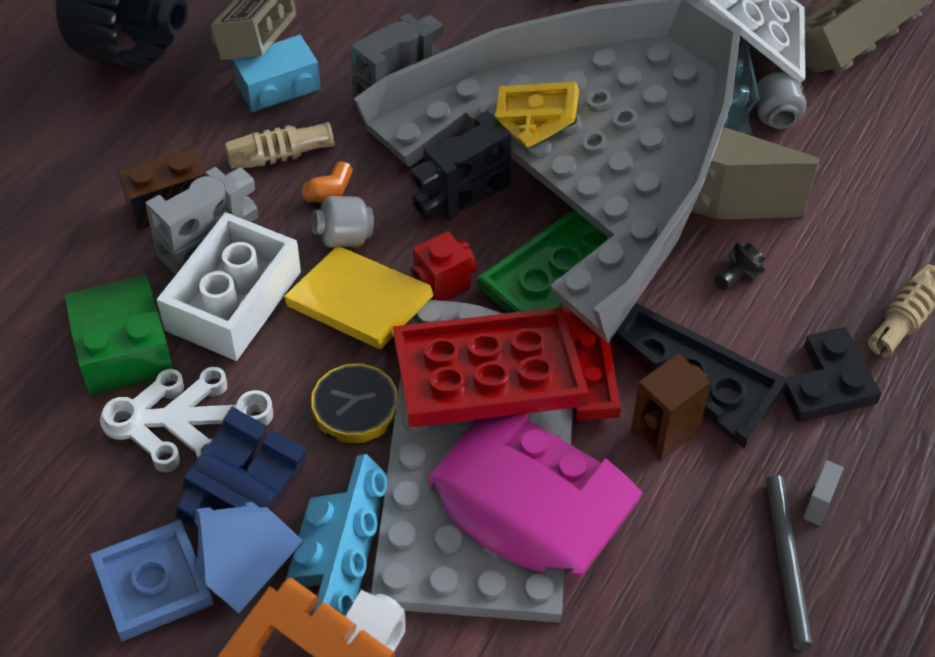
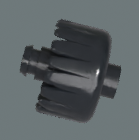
M56 0L55 4L60 34L72 51L85 58L130 70L148 68L153 64L150 60L156 61L161 59L166 50L155 45H171L175 39V34L183 30L188 16V9L184 0ZM120 30L128 34L136 44L133 49L117 50L108 45L117 44L116 33Z

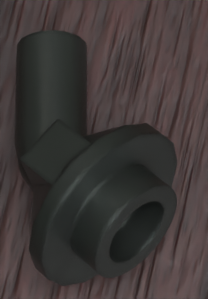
M748 242L744 247L736 243L728 253V257L734 263L715 277V285L720 290H726L745 274L754 280L766 271L761 265L766 258L751 243Z

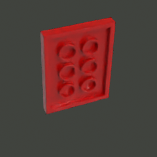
M563 307L393 326L394 343L409 428L588 406V388Z

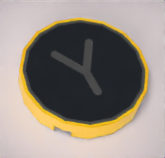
M345 364L330 370L320 378L312 392V414L318 428L326 435L328 432L330 435L335 436L337 441L347 444L366 443L381 437L388 430V425L392 423L393 419L395 420L396 407L398 405L397 388L391 377L379 368L366 364Z

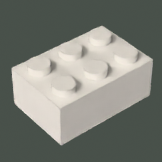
M225 212L157 298L164 331L237 361L301 273L297 240Z

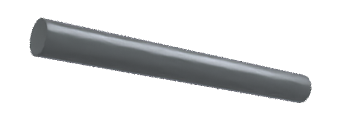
M773 475L766 479V487L792 644L795 650H807L813 645L785 483L782 476Z

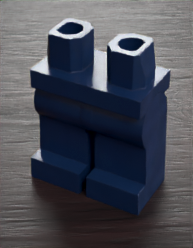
M232 406L209 446L202 452L194 466L185 475L183 493L176 506L175 516L189 526L197 527L195 524V509L210 507L212 510L243 507L244 503L253 502L259 508L267 507L272 511L303 470L307 448L273 429L265 438L266 425Z

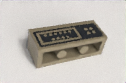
M234 0L211 24V40L218 49L220 59L228 60L263 56L297 15L293 0Z

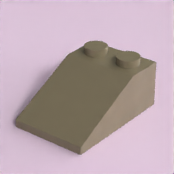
M723 127L703 187L691 212L713 219L803 218L820 158Z

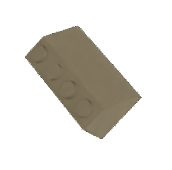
M933 0L829 1L805 18V66L815 73L827 70L839 73L848 69L854 64L853 58L873 51L877 47L875 42L895 35L899 32L898 26L900 24L908 23L922 15L920 10Z

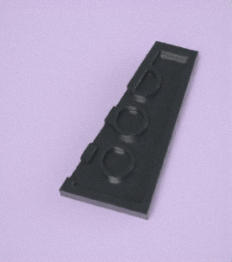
M637 303L634 304L614 334L613 341L650 372L655 371L677 354H680L691 365L699 367L711 382L703 415L744 449L783 392L787 382V378Z

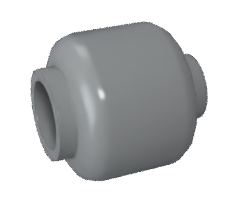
M786 72L771 73L763 77L754 88L757 115L763 124L776 129H785L793 126L803 117L806 111V99L802 83H799V81L792 78Z
M328 196L323 200L320 210L313 211V233L320 234L322 243L330 249L338 246L344 249L360 248L366 239L372 237L374 229L373 210L371 207H366L365 202L357 196Z

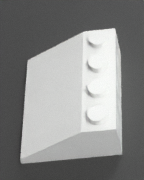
M697 0L741 29V37L792 78L799 81V83L805 80L804 7L796 0Z

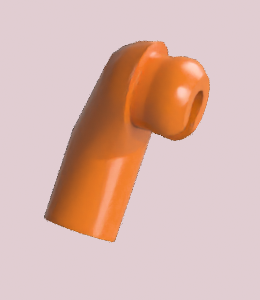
M336 162L330 176L316 177L303 184L301 188L303 199L309 203H322L328 196H342L353 172L352 167L346 162Z

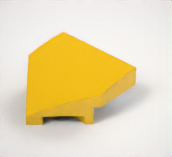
M576 82L499 86L495 118L511 133L512 138L526 148L531 147L556 134L575 121L579 88Z

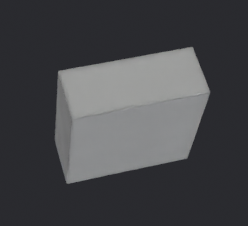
M826 460L809 501L804 520L821 526L844 467Z

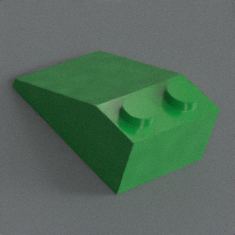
M146 274L65 294L73 342L89 396L157 378L158 374L163 370L173 369L167 342Z

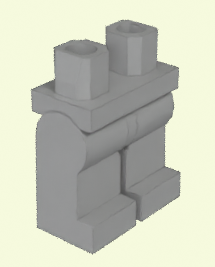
M214 167L205 172L206 177L196 179L191 183L189 189L165 201L158 195L145 202L150 228L152 229L151 234L155 254L175 275L225 212L249 222L258 218L257 207L247 196L255 191L254 180L241 167L226 175L217 167Z

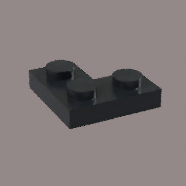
M846 327L807 335L804 347L817 371L787 377L783 390L798 422L861 408L879 402L882 393Z

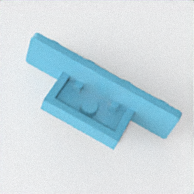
M367 454L357 456L346 493L309 499L299 537L303 542L293 553L286 579L293 578L304 587L321 585L318 593L319 599L313 613L319 605L326 602L346 616L359 594L387 488V474Z

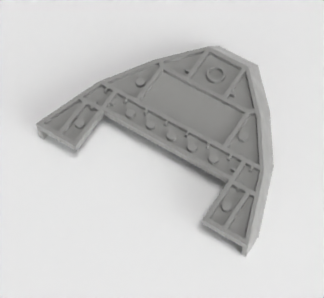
M633 0L594 5L492 30L381 78L355 97L354 102L367 131L408 167H411L424 157V148L433 143L438 147L444 139L451 137L469 123L475 127V117L488 110L495 117L499 86L576 82L579 88V97L575 121L556 134L528 148L511 137V158L610 238L550 285L553 295L608 343L677 243L703 187L732 103L741 29L697 0Z

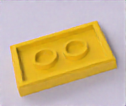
M338 246L301 279L284 298L288 307L381 350L394 337L393 326L405 325L433 297V292L429 284Z

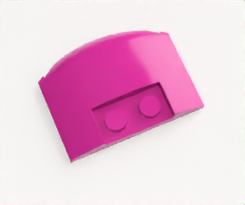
M529 413L477 419L428 476V484L431 490L436 486L444 502L443 510L473 540L510 562L545 573L546 567L572 569L570 577L582 578L642 498L643 492L606 458L602 463L529 421Z

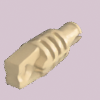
M329 122L299 129L288 125L284 129L278 127L274 128L272 132L264 130L262 134L255 132L226 142L225 150L231 169H237L238 167L266 166L265 161H270V164H276V159H281V162H285L289 156L294 160L298 159L302 152L334 146V137Z
M927 264L905 284L904 288L892 300V303L887 306L884 322L868 338V346L875 354L879 355L886 346V349L882 352V357L891 356L901 340L906 335L918 331L927 317L933 312V309H935V266Z

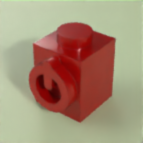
M447 231L413 247L414 266L411 267V274L413 278L431 285L433 297L430 300L447 301L470 289V274L476 272L477 265L467 241H456L451 233Z

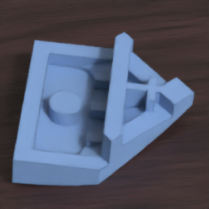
M253 502L244 503L243 507L212 510L210 507L195 509V524L199 528L198 556L194 559V567L201 573V581L236 612L240 613L303 540L267 507L259 508Z

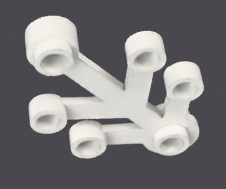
M219 367L206 368L200 374V379L184 391L181 373L175 369H166L158 374L153 384L133 400L128 397H117L110 400L103 408L100 424L103 432L108 437L116 440L131 438L151 455L153 465L158 471L171 472L180 463V456L176 445L168 441L162 442L147 427H165L193 450L198 459L213 439H208L192 425L222 424L224 417L233 406L248 416L255 412H260V415L250 417L267 426L273 418V407L271 398L265 392L258 390L244 393L238 399L236 405L194 407L206 396H219L226 391L227 380L225 372ZM212 379H219V380H220V381H219L218 383H216V384H208V383H207L208 381H210V380H212ZM169 381H175V382H176V383H175L174 385H172V386H169V387L164 386V384L167 383V382H169ZM162 397L167 399L175 398L165 408L150 409ZM122 419H128L125 422L118 423ZM163 454H172L171 458L167 460L159 459Z

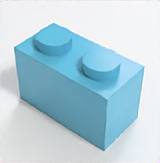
M301 35L273 43L263 56L232 59L235 84L251 112L321 89L318 61Z

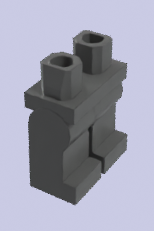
M406 13L399 17V21L391 23L351 44L352 71L354 72L352 74L353 100L381 78L441 53L440 49L432 42L443 36V25L430 14L416 20L409 13Z

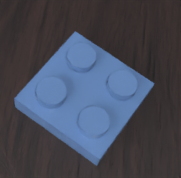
M181 520L90 554L121 641L214 605L208 586L201 581V573L194 567L196 556Z

